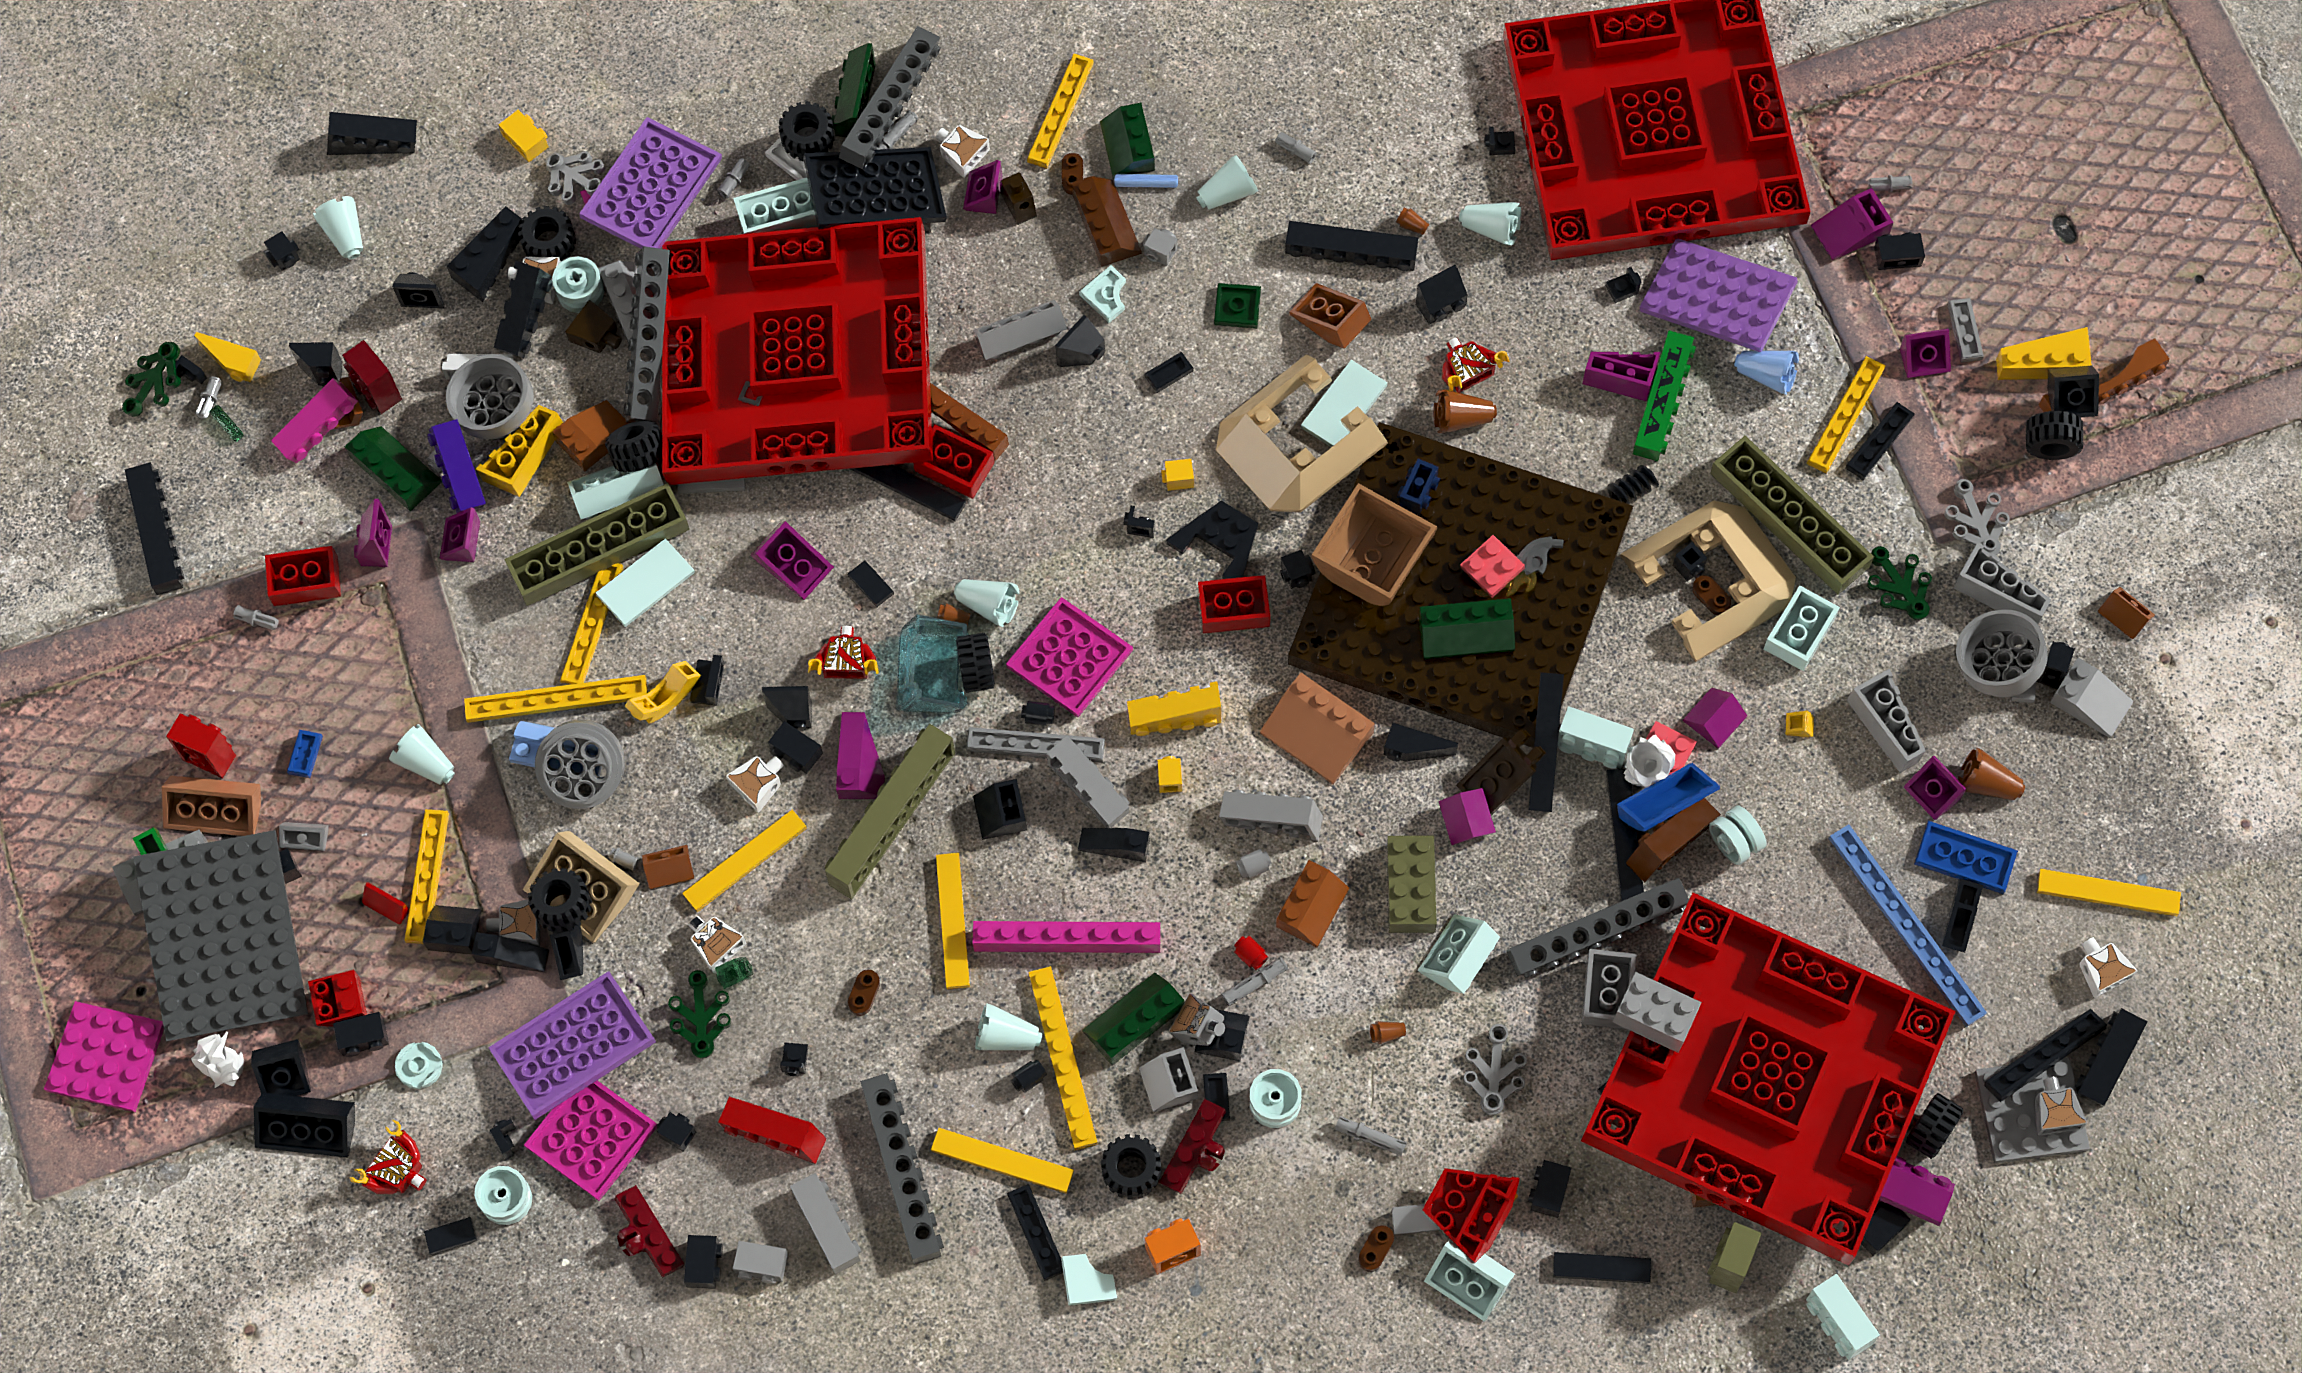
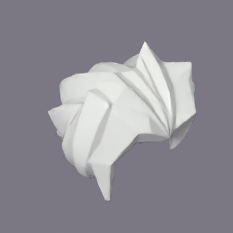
M1653 735L1648 740L1640 737L1638 745L1628 747L1629 752L1627 754V763L1625 764L1626 770L1623 774L1626 775L1624 778L1628 782L1637 786L1649 787L1652 783L1665 779L1669 775L1670 770L1675 765L1676 754L1670 745L1666 744L1664 739L1661 741L1656 735Z
M227 1031L222 1038L219 1034H212L198 1040L197 1048L193 1050L195 1055L191 1058L193 1064L203 1074L212 1078L215 1082V1088L223 1083L234 1086L243 1072L244 1059L242 1052L238 1055L233 1049L224 1047L228 1034Z

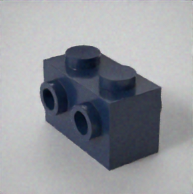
M1417 459L1414 467H1410L1408 470L1405 486L1402 485L1397 494V498L1400 499L1399 506L1419 516L1422 509L1428 508L1431 501L1429 494L1431 490L1435 491L1440 481V478L1437 477L1438 466Z

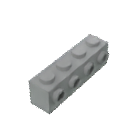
M1052 300L975 329L973 332L981 355L985 360H994L1005 352L1018 351L1021 349V346L1026 344H1037L1042 338L1047 336H1058L1067 327L1059 304Z
M816 1173L791 1185L790 1188L834 1274L860 1262L858 1254L862 1251L856 1239L850 1240L847 1233L851 1232L845 1218L840 1221L837 1215L840 1209L835 1199L829 1200L826 1194L829 1188L824 1178L819 1179Z

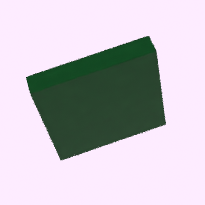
M1218 283L1214 325L1257 329L1261 286Z

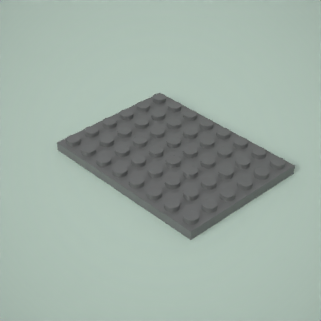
M275 830L133 856L166 1041L309 1014Z

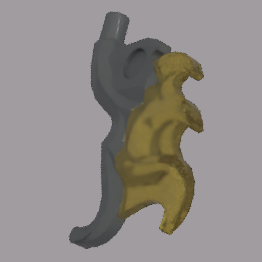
M1545 537L1530 542L1516 556L1525 565V569L1504 587L1508 589L1506 596L1513 595L1523 584H1527L1526 593L1531 591L1536 584V572H1539V575H1543L1545 572L1548 551L1552 548L1563 549V540ZM1482 588L1473 589V592L1479 597H1490Z

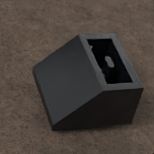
M1017 779L994 783L973 796L982 840L1027 831Z

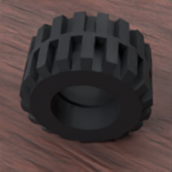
M805 101V104L799 102L796 103L797 106L795 107L792 105L788 107L789 111L783 112V118H780V126H778L781 143L786 153H790L794 159L798 157L799 161H804V153L828 152V148H832L833 141L835 140L833 123L829 112L827 113L823 106L820 108L819 104L814 103L811 105L808 101ZM804 127L817 129L814 134L809 136L796 134Z
M544 206V209L537 207L535 212L529 211L527 213L528 217L522 218L523 224H519L520 232H518L526 256L559 257L561 262L563 258H569L571 256L570 252H574V244H576V235L569 216H566L563 210L559 212L557 207L550 209L549 206ZM546 231L558 232L552 240H537L539 235Z
M2047 411L2035 414V416H2031L2026 421V451L2030 455L2045 460H2062L2074 457L2082 451L2083 421L2079 416L2064 411Z
M644 420L626 424L612 432L605 440L613 466L620 472L638 471L653 465L662 458V435L656 422Z
M984 632L957 637L956 645L965 692L994 689L995 680L988 636Z
M557 868L551 869V873H547V871L542 873L543 877H537L535 879L536 884H531L529 888L531 892L528 893V903L536 920L544 929L548 928L551 932L557 929L558 933H563L564 929H567L569 932L573 930V926L579 927L581 920L588 918L586 912L591 911V897L582 878L576 875L574 871L570 870L568 872L566 868H561L560 871ZM570 895L564 904L549 906L556 897Z
M1937 1093L1933 1096L1907 1136L1906 1143L1930 1159L1934 1158L1962 1117L1963 1108Z
M1126 1134L1124 1139H1121L1119 1136L1115 1138V1143L1110 1142L1107 1145V1151L1104 1150L1102 1154L1101 1169L1104 1183L1106 1186H1109V1190L1112 1193L1116 1192L1118 1197L1123 1198V1196H1127L1128 1199L1133 1200V1196H1137L1138 1199L1142 1198L1144 1193L1148 1195L1152 1192V1187L1156 1188L1158 1179L1161 1177L1160 1154L1156 1151L1154 1144L1151 1145L1147 1138L1140 1139V1135L1135 1134V1137L1132 1138L1130 1134ZM1127 1156H1136L1144 1161L1146 1167L1141 1175L1128 1178L1118 1172L1117 1165Z

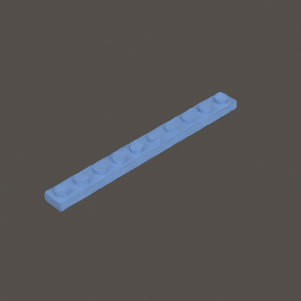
M1848 824L1830 835L1829 840L1949 1005L1956 1011L1955 1013L1965 1027L1987 1014L1985 1009L1852 827Z

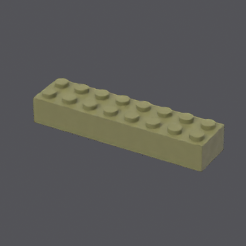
M1743 436L1713 462L1710 474L1837 595L1870 568L1874 556L1747 436Z
M666 483L504 560L526 606H529L591 577L601 570L608 569L614 564L658 545L665 538L669 540L690 529L681 507L669 484Z
M931 724L919 732L916 738L917 742L913 748L909 747L906 750L903 762L900 766L896 765L888 783L882 784L878 790L876 800L874 802L871 801L864 811L865 815L861 821L857 820L854 823L851 835L848 839L842 840L838 847L839 852L834 858L831 857L825 865L829 886L851 900L955 755L953 737Z

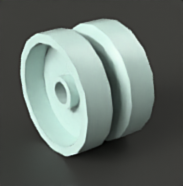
M570 257L560 262L555 268L552 276L553 287L562 307L570 312L579 313L589 300L597 306L602 301L604 285L599 269L594 262L584 257Z
M1735 805L1726 812L1725 817H1718L1709 824V830L1714 842L1724 856L1735 865H1741L1749 859L1750 853L1756 854L1767 845L1765 835L1757 821L1740 805Z
M1270 1069L1260 1073L1254 1079L1250 1088V1110L1253 1117L1260 1124L1269 1128H1281L1291 1124L1297 1118L1301 1109V1087L1298 1080L1291 1073L1281 1069Z
M497 1166L488 1169L480 1176L475 1185L474 1194L481 1211L490 1221L498 1225H510L519 1222L527 1215L532 1206L533 1195L530 1186L517 1170L509 1166Z

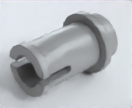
M619 847L617 849L612 848L608 860L614 865L618 864L632 871H635L639 863V857L625 853Z

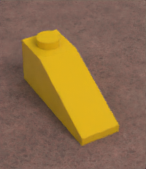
M199 332L195 333L194 336L199 345L232 379L238 382L244 380L251 383L261 362L256 350Z

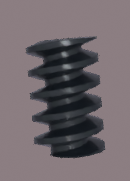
M1640 465L1637 467V470L1634 469L1630 471V474L1623 475L1622 479L1619 478L1615 483H1610L1608 485V494L1612 499L1630 504L1628 498L1635 502L1637 501L1636 493L1643 497V489L1650 493L1652 491L1650 485L1652 484L1653 487L1658 488L1659 483L1649 468Z

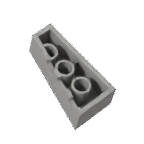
M1978 542L1954 585V589L1995 610H2014L2026 614L2039 624L2051 599L2030 582L2023 581L2018 577V573L2012 568L2008 569L2000 562V558L1995 554H1989L1984 550L1985 546Z
M1890 669L1855 687L1846 701L1901 773L1920 761L1925 753V748L1915 725H1912L1909 719L1908 709L1903 705L1900 698L1901 693L1898 687L1895 686L1892 680L1893 675Z
M1068 735L1047 752L1048 765L1106 828H1112L1129 813L1128 805L1130 803L1122 793L1118 794L1113 789L1114 785L1107 777L1101 775L1097 766L1084 755L1082 750Z
M1242 790L1224 791L1219 815L1226 826L1255 830L1257 826L1271 834H1276L1279 830L1290 834L1289 837L1299 838V834L1311 836V841L1317 842L1323 815L1315 801L1309 796L1301 795L1296 798L1282 793L1274 796L1259 791L1251 794L1245 793Z

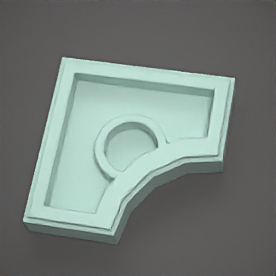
M1110 265L1080 290L1079 295L1110 323L1125 310L1119 294L1121 288L1126 283V279Z
M1086 1254L1063 1256L1061 1258L1069 1306L1117 1299L1114 1276L1095 1270L1089 1263Z

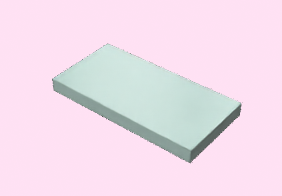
M1350 360L1303 421L1301 428L1328 446H1334L1350 433L1341 423V419L1357 406L1366 414L1387 387L1388 382L1353 360Z
M665 538L597 591L596 596L626 627L693 575L695 571Z

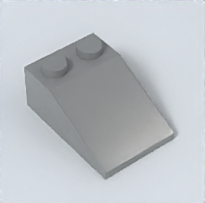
M2077 658L2050 703L2111 738L2132 705L2133 700L2101 671Z

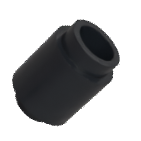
M1028 701L1027 705L1022 706L1021 718L1025 719L1026 724L1053 725L1055 706H1050L1049 703Z
M1038 1060L1034 1062L1029 1061L1012 1073L1013 1079H1011V1083L1018 1092L1022 1090L1026 1093L1044 1080L1043 1078L1047 1076V1073Z

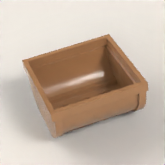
M1358 483L1312 553L1311 558L1319 571L1334 584L1370 604L1386 606L1392 602L1416 561L1435 535L1437 526Z

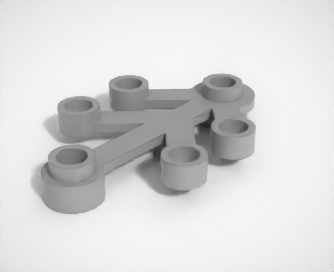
M587 151L570 157L553 153L545 161L546 169L551 173V182L548 190L552 196H559L562 193L561 198L564 203L571 205L576 201V196L573 193V181L583 186L587 193L592 196L601 181L598 178L589 180L581 174L591 171L595 174H601L605 171L606 167L599 159L592 162V157ZM579 162L581 164L580 166L572 168L568 166ZM560 172L565 175L564 191L559 183Z
M1967 479L1957 481L1954 487V494L1958 498L1964 499L1971 517L1959 512L1958 507L1955 505H1949L1946 508L1944 515L1948 520H1955L1964 524L1955 526L1953 530L1954 538L1967 541L1973 545L1980 542L1985 546L1984 550L1989 554L1997 555L2001 549V544L1998 540L2003 527L2007 526L2010 517L2005 512H1999L1996 515L1995 526L1990 535L1986 525L1994 509L1999 506L2001 496L1995 492L1990 493L1986 500L1987 505L1981 515L1972 495L1973 484ZM1961 485L1967 486L1968 489L1961 488ZM1990 498H1995L1997 502H1992ZM1948 511H1954L1955 515H1950ZM2003 517L2006 522H2001L1998 518ZM1966 526L1977 530L1980 537L1969 533ZM1957 530H1962L1964 534H1958ZM1986 543L1992 544L1993 548H1988Z
M1502 1024L1493 1025L1489 1031V1039L1493 1043L1491 1068L1480 1057V1053L1476 1048L1468 1049L1465 1055L1466 1061L1474 1064L1489 1081L1488 1091L1478 1081L1476 1072L1467 1071L1463 1077L1464 1084L1472 1087L1481 1097V1109L1488 1115L1499 1114L1503 1110L1504 1100L1515 1091H1522L1525 1086L1523 1077L1514 1076L1511 1083L1498 1092L1499 1083L1516 1069L1524 1068L1527 1063V1057L1522 1053H1517L1512 1061L1500 1069L1502 1044L1508 1037V1030ZM1499 1032L1502 1034V1038L1496 1039L1494 1034ZM1473 1052L1477 1055V1058L1470 1059L1468 1054ZM1522 1058L1524 1063L1517 1064L1515 1059ZM1468 1075L1474 1076L1475 1080L1473 1082L1467 1081L1466 1077ZM1519 1080L1522 1086L1516 1087L1513 1082ZM1491 1100L1495 1101L1496 1106L1490 1107L1488 1102Z

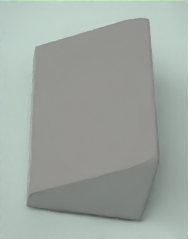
M283 822L279 825V848L325 851L329 825Z
M1425 1204L1393 1207L1391 1210L1394 1235L1441 1229L1422 1211Z

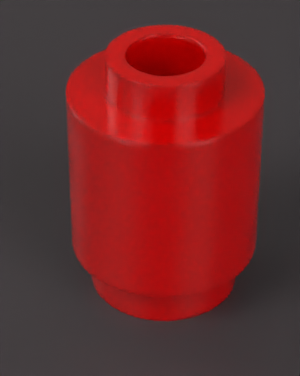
M1242 936L1234 945L1236 948L1234 953L1249 968L1253 967L1255 970H1258L1269 958L1265 954L1266 951L1251 936L1247 938Z

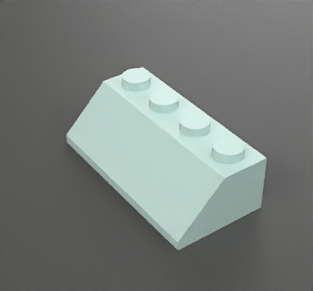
M807 178L733 198L743 234L818 227Z
M656 463L647 468L632 472H620L614 466L567 482L580 519H591L597 516L598 513L613 509L664 485Z

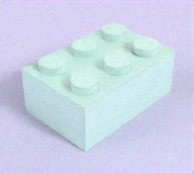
M1799 586L1767 638L1763 650L1804 671L1834 622L1840 607Z
M1568 706L1559 730L1558 748L1568 754L1575 753L1581 755L1583 759L1588 761L1596 760L1608 768L1621 769L1634 729Z
M1837 1274L1812 1289L1807 1297V1308L1813 1316H1818L1822 1322L1821 1327L1827 1336H1832L1836 1342L1835 1347L1842 1357L1846 1356L1848 1361L1872 1346L1880 1336Z

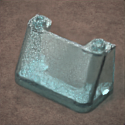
M916 614L903 626L899 637L896 699L898 711L958 713L965 708L967 697L962 690H958L959 658L956 640L959 636L969 635L967 624Z

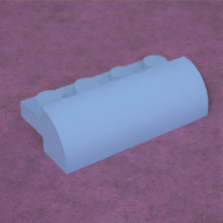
M520 721L514 732L515 740L509 761L515 764L535 767L537 750L543 739L555 727ZM570 740L564 741L563 745L567 751L575 750L574 742ZM593 744L587 745L586 750L590 755L598 754L597 746ZM557 758L549 759V765L552 768H560L561 764ZM580 762L572 763L573 771L577 773L583 772L584 768ZM602 766L595 767L597 776H600Z

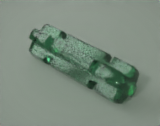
M219 405L211 408V415L218 421L226 433L230 435L233 441L237 442L243 438L244 434L240 428L236 426Z

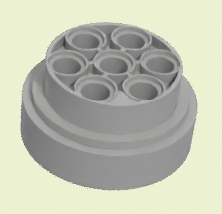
M499 354L481 355L464 363L453 374L446 390V404L453 419H458L460 428L464 432L480 439L506 438L509 434H514L528 417L534 399L532 384L522 368L511 358Z
M1994 610L1976 617L1963 629L1956 646V656L1960 670L1968 684L1981 693L2002 698L2017 696L2027 691L2042 675L2048 659L2045 639L2038 624L2026 614L2014 610Z
M571 720L555 727L543 739L535 757V773L542 790L554 802L572 809L591 808L607 800L619 786L625 769L624 752L616 736L605 726L590 720ZM570 740L574 742L575 750L567 751L563 745L564 741ZM593 744L597 746L598 754L590 755L586 750L587 745ZM557 758L561 764L560 768H552L549 765V759ZM580 762L584 768L583 772L577 773L573 771L572 763ZM603 766L606 769V776H597L595 767ZM560 779L566 780L569 788L567 790L559 789L557 781ZM583 783L589 784L592 792L590 794L582 793L580 785Z

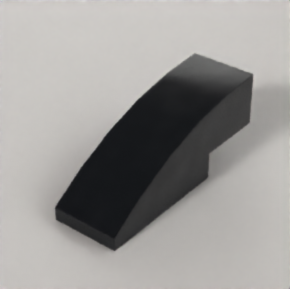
M1963 879L1958 880L1942 942L1943 947L1965 953L1983 885Z
M575 925L572 927L573 930L569 932L567 929H564L563 933H558L557 929H555L553 934L549 935L560 980L583 975L584 959L581 926L577 927Z

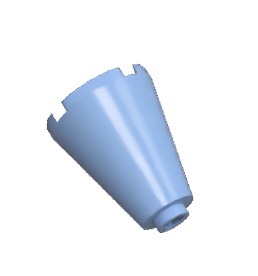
M1742 351L1741 354H1737L1734 366L1737 367L1739 373L1781 394L1787 395L1796 378L1797 370H1794V363H1799V354L1797 351Z

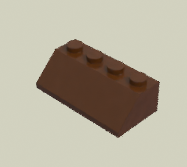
M1090 176L1072 182V196L1101 267L1142 254L1113 180Z

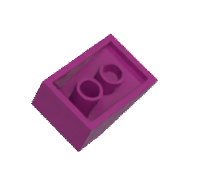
M374 499L361 516V523L357 525L356 534L359 539L358 545L354 546V557L357 558L360 566L388 567L392 524L380 500Z
M786 521L780 522L750 555L766 571L803 600L808 597L834 568Z

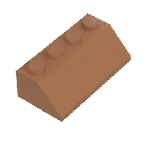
M170 775L162 786L163 828L186 831L200 830L206 833L237 836L255 834L261 807L260 784Z

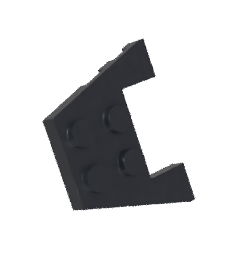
M1220 501L1166 540V544L1184 554L1195 537H1198L1233 559L1223 573L1222 579L1241 578L1244 576L1249 555L1258 530V522L1225 502Z

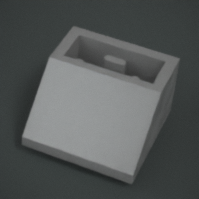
M1184 1047L1163 1053L1139 1067L1153 1113L1198 1099V1089Z

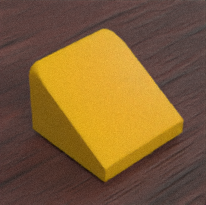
M1808 710L1786 713L1785 734L1787 736L1813 737L1814 716Z

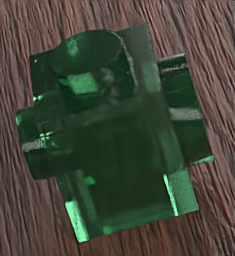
M746 957L735 958L715 967L717 980L724 989L751 979L753 975L752 965Z

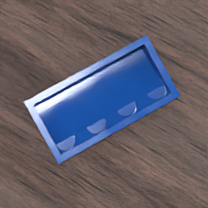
M1690 763L1668 775L1665 779L1618 803V815L1622 821L1632 828L1646 831L1720 789V785L1695 764Z

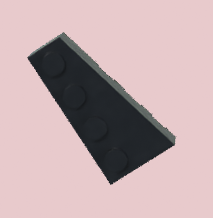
M329 112L327 155L415 153L417 120Z
M505 206L447 265L451 279L481 302H484L487 297L486 293L490 287H493L496 282L495 278L500 270H503L507 263V258L510 253H513L520 241L518 232H520L519 224H523L522 218Z
M515 261L514 269H518L516 278L510 280L511 297L505 300L503 309L506 317L500 320L493 348L524 359L525 354H528L531 348L530 339L532 333L534 334L538 328L537 319L539 313H542L544 310V298L546 292H549L551 289L552 276L540 268Z
M2123 1008L2117 1012L2113 1011L2107 1023L2110 1025L2107 1032L2101 1034L2096 1044L2099 1046L2096 1054L2092 1053L2086 1063V1066L2089 1068L2085 1076L2081 1074L2076 1082L2075 1087L2078 1088L2077 1094L2100 1107L2105 1106L2148 1021Z

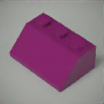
M1896 1156L1879 1200L1940 1226L1952 1197L1955 1184L1945 1176H1936L1929 1173L1926 1168L1918 1165L1913 1166L1902 1157Z

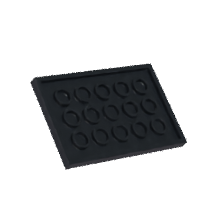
M931 147L874 150L875 154L870 163L866 162L863 169L840 159V152L804 153L803 160L818 229L844 224L921 217L923 223L946 222L947 215Z

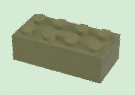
M1388 836L1386 846L1389 933H1435L1437 917L1434 836Z

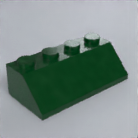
M872 43L864 44L849 51L848 58L843 61L842 71L844 72V77H840L838 86L839 90H841L840 96L835 98V109L837 110L836 114L831 117L835 136L847 138L868 104L876 67Z
M382 426L360 431L344 446L349 457L410 512L442 483V480Z
M1511 598L1423 606L1419 609L1418 618L1424 659L1515 651L1514 617Z
M1153 973L1082 1031L1113 1066L1176 1016L1185 1001L1168 981L1157 973Z

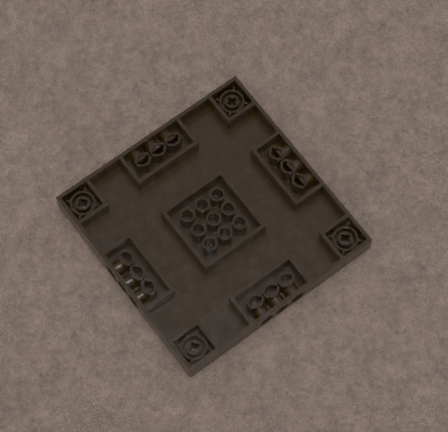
M1379 422L1377 427L1388 444L1362 464L1352 492L1359 483L1399 505L1400 499L1397 498L1400 487L1402 485L1405 486L1408 470L1410 467H1414L1417 459L1438 466L1437 477L1440 478L1439 484L1435 491L1431 490L1429 506L1427 509H1422L1419 516L1437 526V530L1389 605L1378 606L1370 604L1334 584L1320 572L1288 653V665L1502 738H1512L1519 730H1526L1531 737L1524 745L1534 748L1536 719L1534 722L1530 721L1532 716H1537L1540 672L1564 674L1562 710L1634 506ZM1492 535L1515 556H1518L1530 542L1536 539L1552 537V539L1563 540V549L1552 548L1548 551L1547 567L1543 575H1539V572H1536L1532 576L1526 577L1524 574L1519 573L1493 598L1460 568V564L1472 554L1473 549H1478ZM1511 598L1514 617L1515 651L1424 659L1418 618L1420 607ZM1317 643L1321 644L1318 646V648L1313 647L1316 646Z

